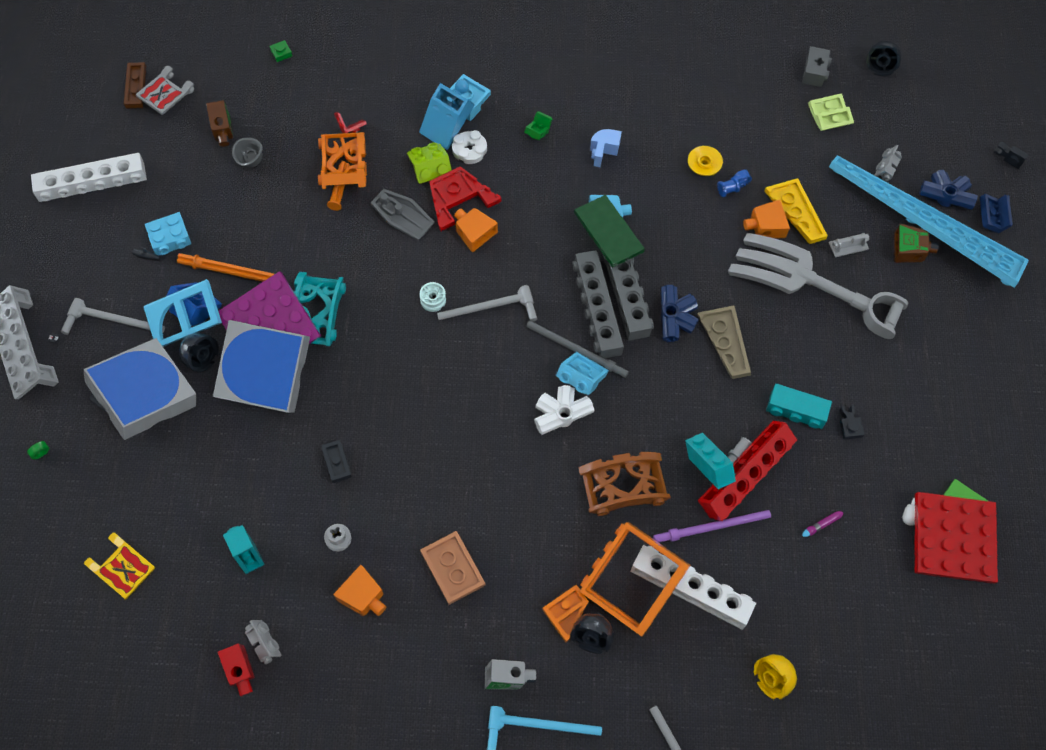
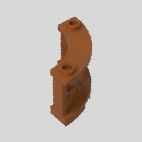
M640 452V455L631 457L630 453L613 456V460L602 462L599 459L578 467L580 475H583L590 506L589 513L604 516L609 514V511L641 504L663 505L664 501L670 499L671 496L667 494L659 463L662 461L661 453ZM633 467H638V468H639L638 473L635 472V471H633L632 468H633ZM621 468H625L632 477L640 479L639 483L630 493L611 485L618 478ZM613 471L614 476L608 479L610 475H607L606 472ZM592 477H594V479L596 480V482L599 484V485L596 486L595 488H594V484H593ZM651 488L654 490L655 488L656 493H650L649 489ZM604 489L600 499L607 497L608 500L598 505L596 492Z

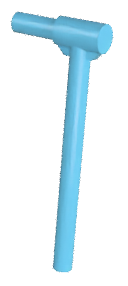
M491 706L487 750H496L498 731L504 727V724L601 736L602 727L505 715L502 707Z

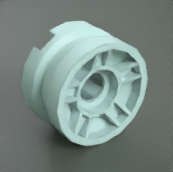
M429 282L421 288L420 302L425 310L437 312L445 306L446 293L441 284Z

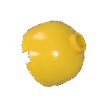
M777 654L765 656L757 660L754 665V676L758 674V678L761 681L757 682L764 694L771 699H782L795 688L797 682L796 670L793 664L784 656Z

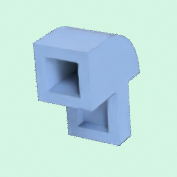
M604 129L593 135L590 151H592L591 159H594V166L601 167L603 153L617 156L622 131Z

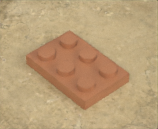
M457 531L420 549L449 605L486 586Z

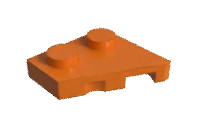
M575 585L544 606L542 610L563 640L568 642L576 620L582 616L589 601L580 592L579 587Z

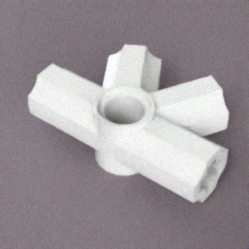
M567 385L558 387L557 400L546 393L542 394L536 404V408L545 414L534 419L539 433L543 435L559 427H568L573 421L593 413L594 407L590 398L585 396L574 401L575 388ZM566 413L569 416L564 418L561 417L560 414Z

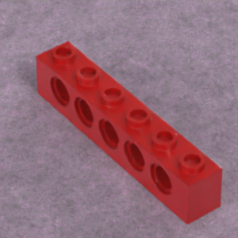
M772 421L733 463L735 482L720 489H717L713 484L698 500L709 518L719 521L726 519L730 512L742 502V499L755 488V485L767 475V472L779 462L780 458L792 448L797 439L786 422Z

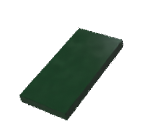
M606 194L574 210L575 215L612 268L644 252L645 248Z

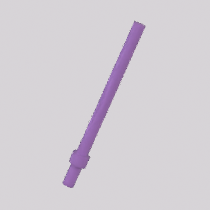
M765 510L679 530L674 528L666 533L653 535V539L657 542L677 541L681 537L771 518L770 510Z

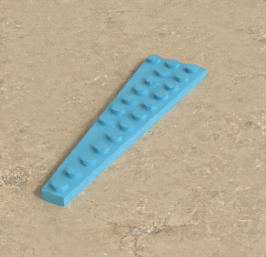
M838 155L831 162L829 167L835 173L842 175L905 216L908 222L919 225L923 230L928 231L1000 278L1003 284L1011 285L1015 288L1029 261L1028 259Z

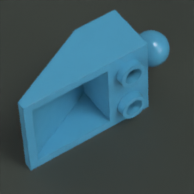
M464 79L456 82L455 92L445 85L439 84L430 100L419 131L420 134L433 142L441 144L446 150L449 149L454 136L458 134L475 106L468 99L461 96L469 90V84Z

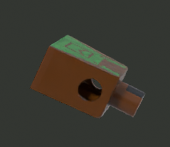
M224 100L206 103L210 126L215 140L219 142V146H228L230 144L229 139H233L230 115Z
M899 224L894 233V262H923L929 252L937 253L939 244L938 242L929 241L928 231Z

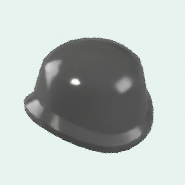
M254 138L239 139L232 148L233 158L241 166L255 167L262 160L263 146Z

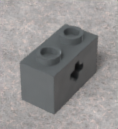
M810 46L806 57L802 83L822 87L824 80H828L830 71L827 68L830 67L832 60L829 57L830 50Z

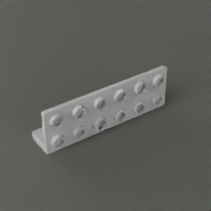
M9 285L0 293V354L14 399L19 400L37 384L54 387L59 382L53 366L37 362L20 307L29 309L33 306L29 291Z

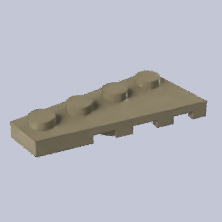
M735 306L697 313L730 377L735 379L750 376L751 371Z

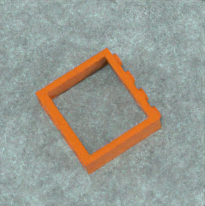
M626 522L625 525L621 524L615 532L617 537L614 541L610 540L603 549L606 553L602 559L597 558L592 565L594 569L592 574L584 577L580 584L582 586L580 592L640 636H643L691 565L630 522ZM629 532H632L679 565L641 623H638L591 589Z

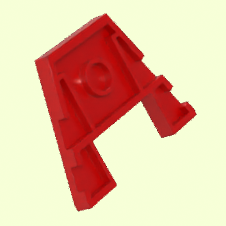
M461 166L429 181L440 231L455 225V220L448 209L479 195L487 208L501 202L500 195L494 194L486 185L483 186L477 181V178Z

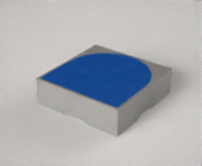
M229 320L213 397L288 413L295 412L300 389V375L305 364L310 337Z
M157 338L84 369L86 385L97 401L106 409L110 420L124 440L151 428L162 420L172 418L196 407L195 391Z

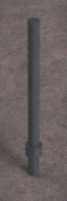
M532 321L527 323V328L574 352L582 354L605 367L611 373L615 372L624 378L627 377L629 371L616 365V362L610 359L606 360Z

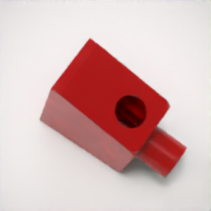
M238 643L218 651L229 685H237L240 697L253 692L249 680L254 678V674L245 646ZM241 668L242 675L237 677L236 672Z

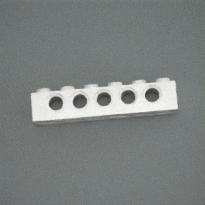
M140 153L31 174L33 193L39 202L147 180L144 162Z
M643 545L630 572L664 589L671 579L670 572H675L679 565L658 553L659 551L652 546ZM651 563H659L661 569L656 570L652 568ZM690 566L673 591V594L743 630L756 605L752 598L748 595H740L734 592L733 588L726 584L721 585L715 582L709 575H701L695 572L696 570ZM693 581L697 583L698 589H692L688 582ZM707 592H715L717 599H711ZM726 601L734 602L736 608H729Z

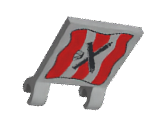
M166 66L160 75L136 94V97L161 115L166 113L183 97L194 92V87H192L194 84L191 81H186L180 89L168 80L174 76L173 72H171L173 69L170 66Z

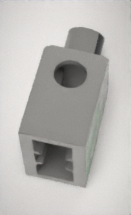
M492 659L485 667V689H520L525 682L535 683L536 670L525 669V662Z

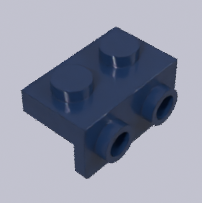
M987 194L980 196L984 228L1000 233L1013 225L1008 195H1004L999 199Z

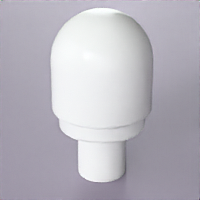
M913 498L911 504L905 507L902 516L904 523L907 525H915V498Z

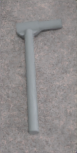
M528 285L520 287L516 295L437 313L438 320L520 301L521 304L526 306L530 321H536L537 316Z
M74 298L61 333L68 335L75 319L81 317L82 314L150 330V327L146 321L87 308L83 300ZM162 325V333H163L164 330H165V326Z

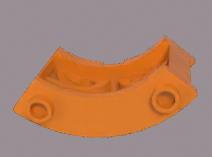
M365 133L321 135V138H318L319 149H322L321 175H318L319 186L322 185V189H326L327 185L358 184V187H366L367 167L366 162L363 161V157L366 155ZM347 137H357L355 139L348 141L347 143H345L344 138ZM339 138L342 146L339 148L337 142L333 141L334 147L329 148L328 139ZM345 155L346 160L355 165L341 172L334 168L333 165L339 158Z

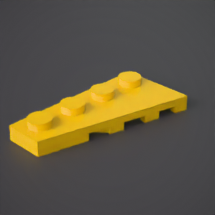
M798 178L765 188L764 192L772 201H781L787 219L809 244L826 240L828 235Z

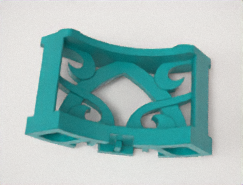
M299 272L294 281V293L300 303L309 302L318 295L326 304V307L312 319L308 309L304 307L319 333L320 328H326L325 338H318L312 342L313 344L330 346L336 340L337 330L334 329L340 299L346 292V283H343L344 277H339L336 280L307 276V272Z

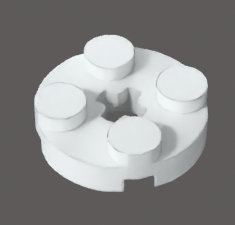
M479 131L463 132L454 136L452 152L457 160L460 159L466 164H475L481 161L486 154L487 142ZM469 145L473 146L471 150H469V148H465V147H467V146H469Z

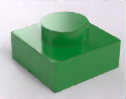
M285 40L269 46L277 62L292 57V52Z

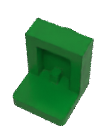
M540 111L536 112L534 121L526 126L524 133L530 135L533 139L540 140L549 132L552 117Z

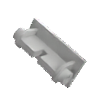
M898 145L884 151L882 154L883 159L877 165V171L874 176L880 175L884 181L892 179L895 168L902 158L901 152L896 151Z
M861 233L829 241L828 243L834 256L840 257L869 250L866 243L869 241V235Z
M251 620V624L245 627V634L252 646L259 642L260 645L254 650L260 661L268 664L272 661L271 657H281L279 645L272 639L267 624L262 620Z

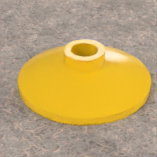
M709 146L696 147L688 155V165L698 175H714L720 171L723 164L721 154Z

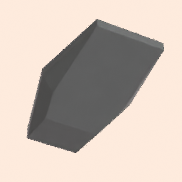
M383 189L371 202V206L389 225L417 241L435 224L413 199Z

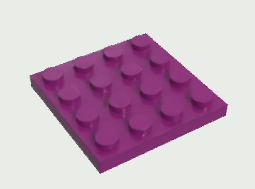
M280 271L218 311L221 322L226 330L228 321L232 320L309 336V344L321 337Z

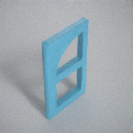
M207 279L144 306L153 339L157 338L162 347L184 339L190 334L201 332L222 323L210 283ZM202 293L211 320L191 328L183 300ZM174 305L182 332L163 339V320L169 308Z

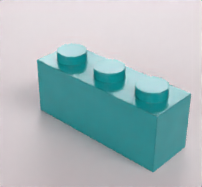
M775 383L766 411L774 416L789 418L793 422L808 424L811 428L822 429L827 422L832 401Z
M703 433L685 440L689 459L717 489L736 481L733 462Z
M243 525L232 527L223 535L232 556L245 574L265 565Z

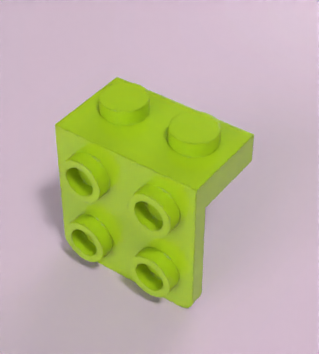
M430 143L426 147H416L407 152L410 161L414 165L419 184L433 180L451 171L449 156L441 144Z

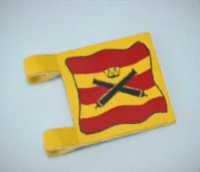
M112 533L108 538L118 549L102 566H99L91 558H88L84 564L124 599H127L155 567L116 533Z

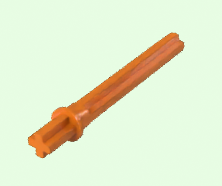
M179 253L177 263L192 266L193 269H207L262 282L274 275L273 273L205 259L197 254L191 256Z

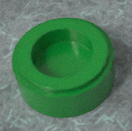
M41 441L31 446L27 453L31 459H39L48 453L49 447L45 441Z

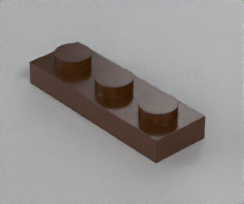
M145 62L127 63L124 96L125 108H143L144 102L136 97V94L145 87Z

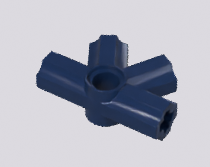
M938 170L932 174V182L923 181L919 195L936 199L944 207H949L953 204L973 210L978 195L966 192L972 185L968 177L959 176L951 182L947 172Z
M674 285L661 287L662 313L660 318L662 321V336L666 342L679 340V328L691 334L699 320L688 314L698 308L695 297L688 294L678 299L677 287ZM666 312H672L674 315H668Z

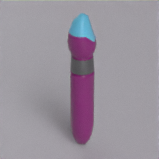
M834 512L813 526L807 527L802 536L814 535L817 531L840 519L843 512Z

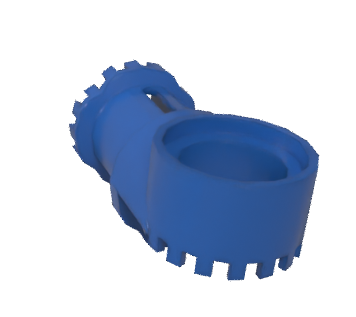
M741 170L730 180L725 182L719 181L717 188L720 191V196L725 197L728 193L739 192L740 187L746 186V183L748 185L752 178L747 170Z

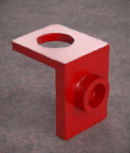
M338 112L334 113L342 133H356L360 131L359 127L367 124L365 120H360L346 127L341 114Z

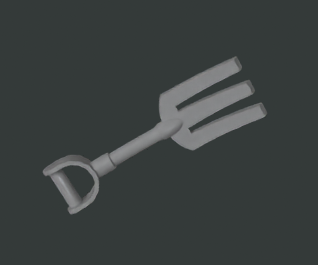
M746 234L743 240L745 245L765 249L792 260L765 252L739 248L736 254L737 260L760 265L783 275L751 266L731 264L728 270L730 276L757 281L788 294L798 291L805 284L813 285L863 311L864 323L873 333L886 339L894 338L896 334L894 328L900 314L908 306L906 299L890 292H880L874 295L872 299L858 292L854 293L812 271L813 262L810 251L771 237ZM876 303L891 306L884 324L873 313L872 308Z

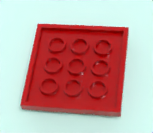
M923 492L915 493V573L997 583L996 502Z

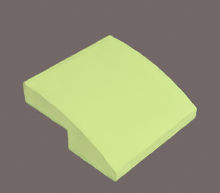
M842 94L810 100L808 103L814 120L821 131L854 123L850 108L846 107Z

